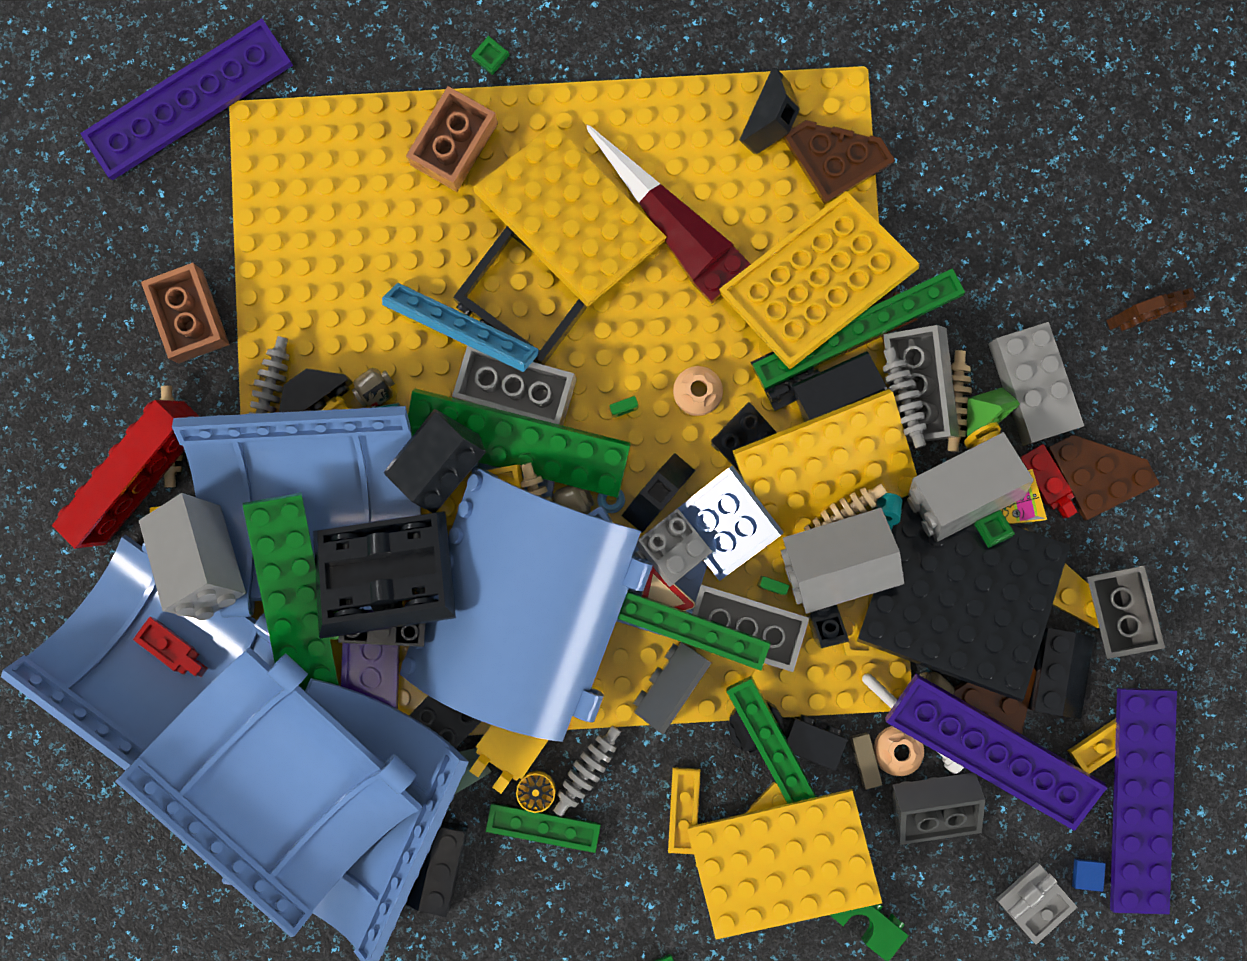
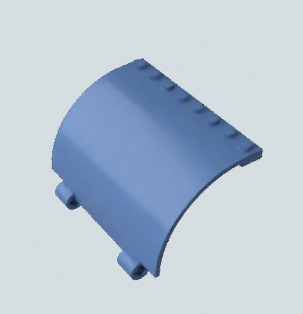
M406 406L173 418L172 429L179 444L184 447L192 474L196 498L221 506L246 594L236 599L233 605L220 609V614L223 618L253 616L255 601H262L242 506L243 503L302 492L313 554V531L421 515V507L411 502L384 474L386 468L412 437ZM371 606L363 607L364 610H372Z
M474 466L471 476L468 478L462 501L458 506L453 526L448 534L456 618L426 623L425 647L409 646L399 674L433 699L472 718L519 734L563 742L572 716L586 722L595 721L604 694L592 688L628 588L644 591L653 567L651 562L632 556L641 531L557 504L518 488L483 468Z
M127 535L121 537L119 545L103 575L76 611L33 652L27 656L23 655L4 668L1 678L126 770L166 727L248 647L271 667L275 662L265 613L258 620L251 616L223 618L220 610H218L207 620H197L196 618L178 616L174 613L162 611L145 543L140 546ZM149 617L157 619L195 648V651L199 653L196 659L208 667L202 677H195L189 671L185 675L173 671L133 640Z
M248 647L166 727L115 782L286 934L294 937L312 915L313 910L350 867L388 831L405 818L418 812L422 805L405 791L415 779L416 773L395 754L382 763L298 685L305 679L308 673L285 653L271 667Z
M311 678L305 692L375 757L384 763L395 754L416 773L415 779L405 791L420 803L422 808L398 823L370 847L339 879L313 910V914L326 921L348 939L355 947L354 953L360 961H379L391 933L396 927V922L407 902L414 882L419 876V871L431 849L437 831L442 825L443 818L454 798L460 780L465 774L469 761L435 731L400 710L351 689ZM222 879L223 884L231 885L227 880Z

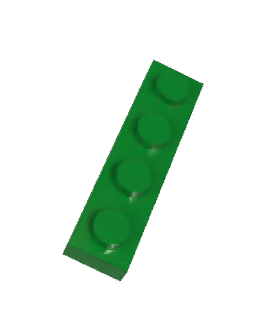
M492 802L486 832L595 853L601 823L566 816L561 817L545 812L533 813L528 812L524 808Z

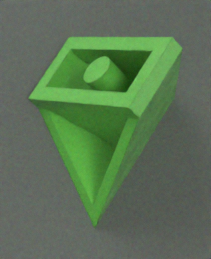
M1003 387L969 397L967 406V437L990 423L997 422L999 424L1020 405L1018 400Z

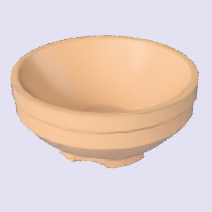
M695 366L680 373L674 383L673 395L676 404L685 413L703 416L711 413L720 404L723 387L720 378L715 372L706 367ZM702 381L706 384L707 392L704 396L697 397L692 394L690 388L694 382Z
M893 726L882 730L876 737L873 745L878 766L893 776H906L913 773L919 768L924 758L923 743ZM900 744L907 745L910 751L909 757L903 761L897 760L894 756V749Z

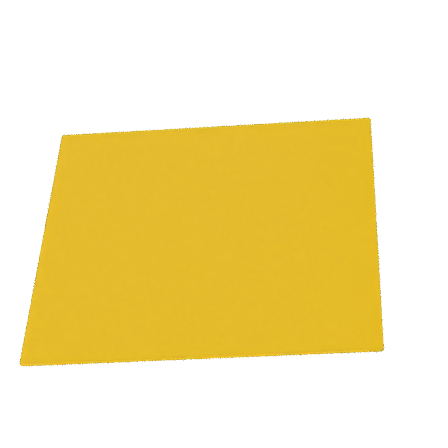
M866 67L780 71L790 82L800 107L792 128L808 120L817 122V125L832 128L834 126L854 131L855 134L868 137L870 135L873 136L869 75ZM771 71L454 89L495 112L498 125L458 192L412 167L406 157L446 89L241 100L229 106L240 415L249 414V412L256 413L257 409L250 407L251 401L259 403V398L252 396V390L262 392L263 388L254 386V380L265 381V378L257 375L259 369L268 371L269 367L262 365L263 359L271 360V356L266 355L268 349L275 347L277 336L288 339L285 351L286 354L290 355L289 361L282 360V364L287 365L288 370L287 372L279 370V374L286 376V383L305 369L345 374L353 382V384L348 386L350 390L341 396L346 401L349 409L364 408L353 394L352 389L355 388L354 380L371 368H376L380 373L386 371L395 383L391 386L393 397L380 406L399 403L400 406H406L408 414L412 391L415 388L452 397L467 345L382 305V297L397 283H400L461 312L456 308L458 304L453 298L507 226L474 192V186L553 124L647 218L648 216L589 134L587 125H590L733 243L734 247L752 264L831 203L829 202L824 205L783 138L758 154H753L739 140ZM875 174L847 192L879 223ZM511 238L467 297L527 342L538 348V350L542 349L579 299L536 254L514 238ZM665 242L587 307L545 363L546 366L574 373L577 378L563 426L631 443L621 490L625 496V503L620 511L608 513L613 523L636 529L621 515L674 453L696 470L646 530L640 533L639 538L732 466L720 451H716L711 446V440L748 402L755 407L777 433L804 423L797 401L774 411L750 363L773 351L723 296H720L711 304L692 284ZM472 314L470 315V317H472V318H474V319L480 321L478 318H476V317L473 316ZM884 336L844 355L840 354L815 366L814 369L822 372L864 352H868L886 384L885 377L888 376V373L883 371V366L887 363L884 354ZM702 366L709 368L721 380L723 387L722 399L717 408L709 414L703 416L687 414L675 402L673 395L674 383L680 373L690 367ZM276 381V385L283 387L285 384L283 382ZM696 381L691 385L690 389L693 395L701 397L706 394L707 386L704 382ZM273 391L274 396L282 397V393ZM334 396L332 399L326 402V404H328L331 400L334 403L337 402V400L335 399L336 397ZM633 396L636 397L638 402V409L636 411L616 418L612 417L609 405ZM281 400L279 403L270 402L269 406L277 408L275 412H279ZM555 482L553 494L567 485ZM590 491L594 505L591 506L592 512L599 507L597 501L599 493ZM609 495L606 497V502L609 505H613L617 501L616 497ZM785 545L769 551L766 547L720 581L710 568L706 567L701 585L806 617L803 604L797 605L792 584L789 582L786 574L785 564L780 551L785 549ZM760 576L790 585L787 595H779L759 588ZM410 600L402 601L403 607H405V604ZM255 601L254 614L251 616L258 620L264 613L262 601ZM616 621L592 688L604 694L594 722H586L572 716L567 730L608 728L612 725L615 727L649 725L634 713L637 706L633 702L641 690L647 692L652 685L649 678L657 667L661 669L668 661L664 656L673 643L678 646L680 641ZM809 623L794 672L765 663L760 671L686 644L709 660L711 665L671 724L729 721L730 714L735 707L726 692V688L751 675L764 699L776 706L782 718L800 717L801 714L805 716L889 712L891 708L863 683L862 677L866 673L871 674L898 699L911 681L910 661L876 648L874 656H846L843 644L820 648L814 641ZM330 639L338 683L341 686L342 643H338L337 639ZM400 646L399 673L409 646ZM399 674L398 710L410 715L428 695ZM481 722L469 735H484L491 724Z

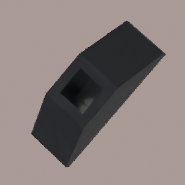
M772 68L739 139L753 154L760 153L789 134L800 110L790 82L777 68Z
M305 369L284 384L279 412L320 411L327 405L326 402L334 396L341 397L350 390L348 386L353 384V382L345 374Z
M674 453L640 491L621 516L643 533L696 470Z
M837 604L806 614V617H809L808 623L814 641L820 648L849 642Z
M426 623L343 635L338 637V643L425 647Z

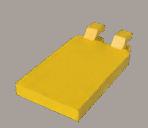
M490 725L476 746L478 748L476 753L480 756L469 772L479 777L490 762L503 771L492 787L502 794L512 778L517 781L519 778L522 779L548 740Z

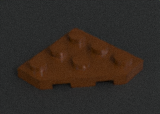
M805 120L792 128L789 134L782 137L824 205L895 162L894 157L880 137L872 135L870 137L855 134L854 131L834 126L832 128L817 125V122Z
M1192 288L1185 289L1183 292L1179 290L1168 295L1163 294L1135 304L1106 321L1110 330L1120 327L1122 332L1145 321L1150 322L1167 313H1174L1188 307L1186 302L1196 298Z
M1075 435L1069 436L1046 448L1070 486L1071 492L1074 495L1072 499L1084 521L1160 484L1147 459Z
M1033 668L1022 702L965 681L954 687V696L1022 734L1036 670Z

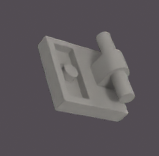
M677 508L638 539L636 546L639 550L635 553V556L642 559L647 558L670 587L710 555L712 550Z
M1037 862L996 898L997 902L1036 945L1077 908L1073 901L1059 887L1057 880L1050 873L1048 874Z

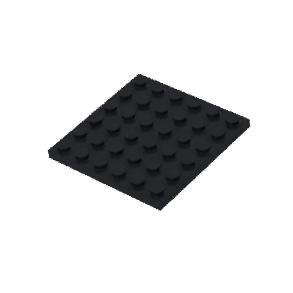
M908 495L901 511L900 522L897 524L895 538L901 556L904 584L873 593L857 642L1022 702L1027 691L1070 545L1009 524L1015 533L1013 537L988 548L975 527V523L936 542L933 536L929 537L924 531L921 523L923 519L919 512L915 513L911 509L907 500Z

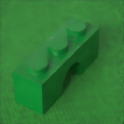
M881 904L830 915L842 926L854 915L867 916L869 926L861 939L865 945L885 961L891 960L909 936L903 929L905 924L892 913L889 917L881 911L883 908Z

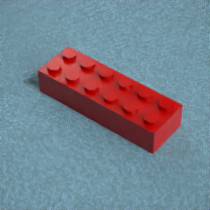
M154 400L148 403L143 409L144 414L139 420L127 428L126 435L121 442L115 444L109 450L107 459L92 471V477L89 481L76 490L75 498L69 505L59 511L58 518L52 526L74 549L106 545L184 452L183 445L179 444L172 429L173 418L200 417L184 401Z

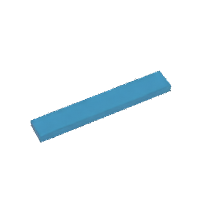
M397 283L382 297V305L522 372L538 356V348L400 283Z

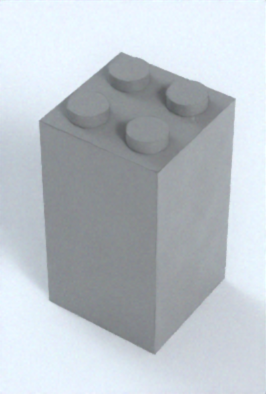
M1003 432L914 477L907 500L911 509L915 513L919 512L923 519L921 523L926 534L929 537L933 536L935 541L938 542L975 523L977 520L1024 498L1034 479Z
M180 493L139 520L162 611L174 613L178 616L196 618L197 620H207L215 612L223 607L233 605L236 599L246 594L220 505Z
M882 508L783 537L785 549L780 551L785 564L786 574L789 582L792 584L797 605L803 604L806 614L904 584L900 551Z

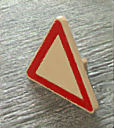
M652 567L641 596L683 611L695 607V602L675 583L669 587L655 568Z

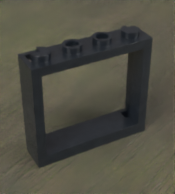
M506 226L453 298L458 304L456 308L463 314L468 316L472 314L480 322L533 346L467 298L511 238H514L532 251ZM580 299L577 300L542 349L538 350V356L533 362L545 365L587 309V306Z

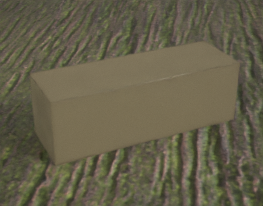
M865 732L850 736L863 788L870 789L882 786L870 735Z

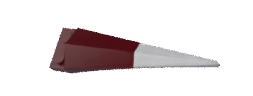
M587 125L589 134L612 164L650 221L666 236L665 243L692 284L713 304L722 296L719 289L751 264L734 247L733 243L590 125Z

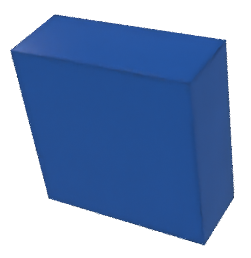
M1074 858L1072 887L1103 892L1106 863Z

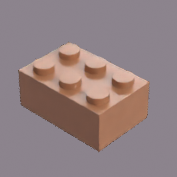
M447 86L406 155L410 165L458 192L498 125L496 114Z
M190 263L141 282L168 359L179 364L230 345L204 272L197 265Z

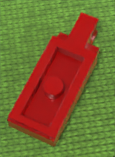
M1041 444L1022 455L1020 459L1027 470L1033 469L1039 493L1045 505H1049L1052 510L1057 508L1063 519L1076 514L1077 510L1071 501L1074 498L1072 490L1045 445Z
M149 617L133 638L136 643L173 671L184 675L189 671L195 677H202L208 667L196 659L199 653L195 651L194 647L154 617Z

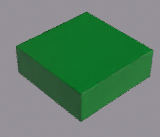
M487 36L471 55L472 59L491 75L510 56L509 52L490 36Z
M633 396L609 405L612 417L616 418L636 411L638 409L636 397Z
M1001 510L977 520L974 524L988 548L1013 537L1015 534Z
M760 576L758 582L759 588L779 595H787L790 586L764 576Z

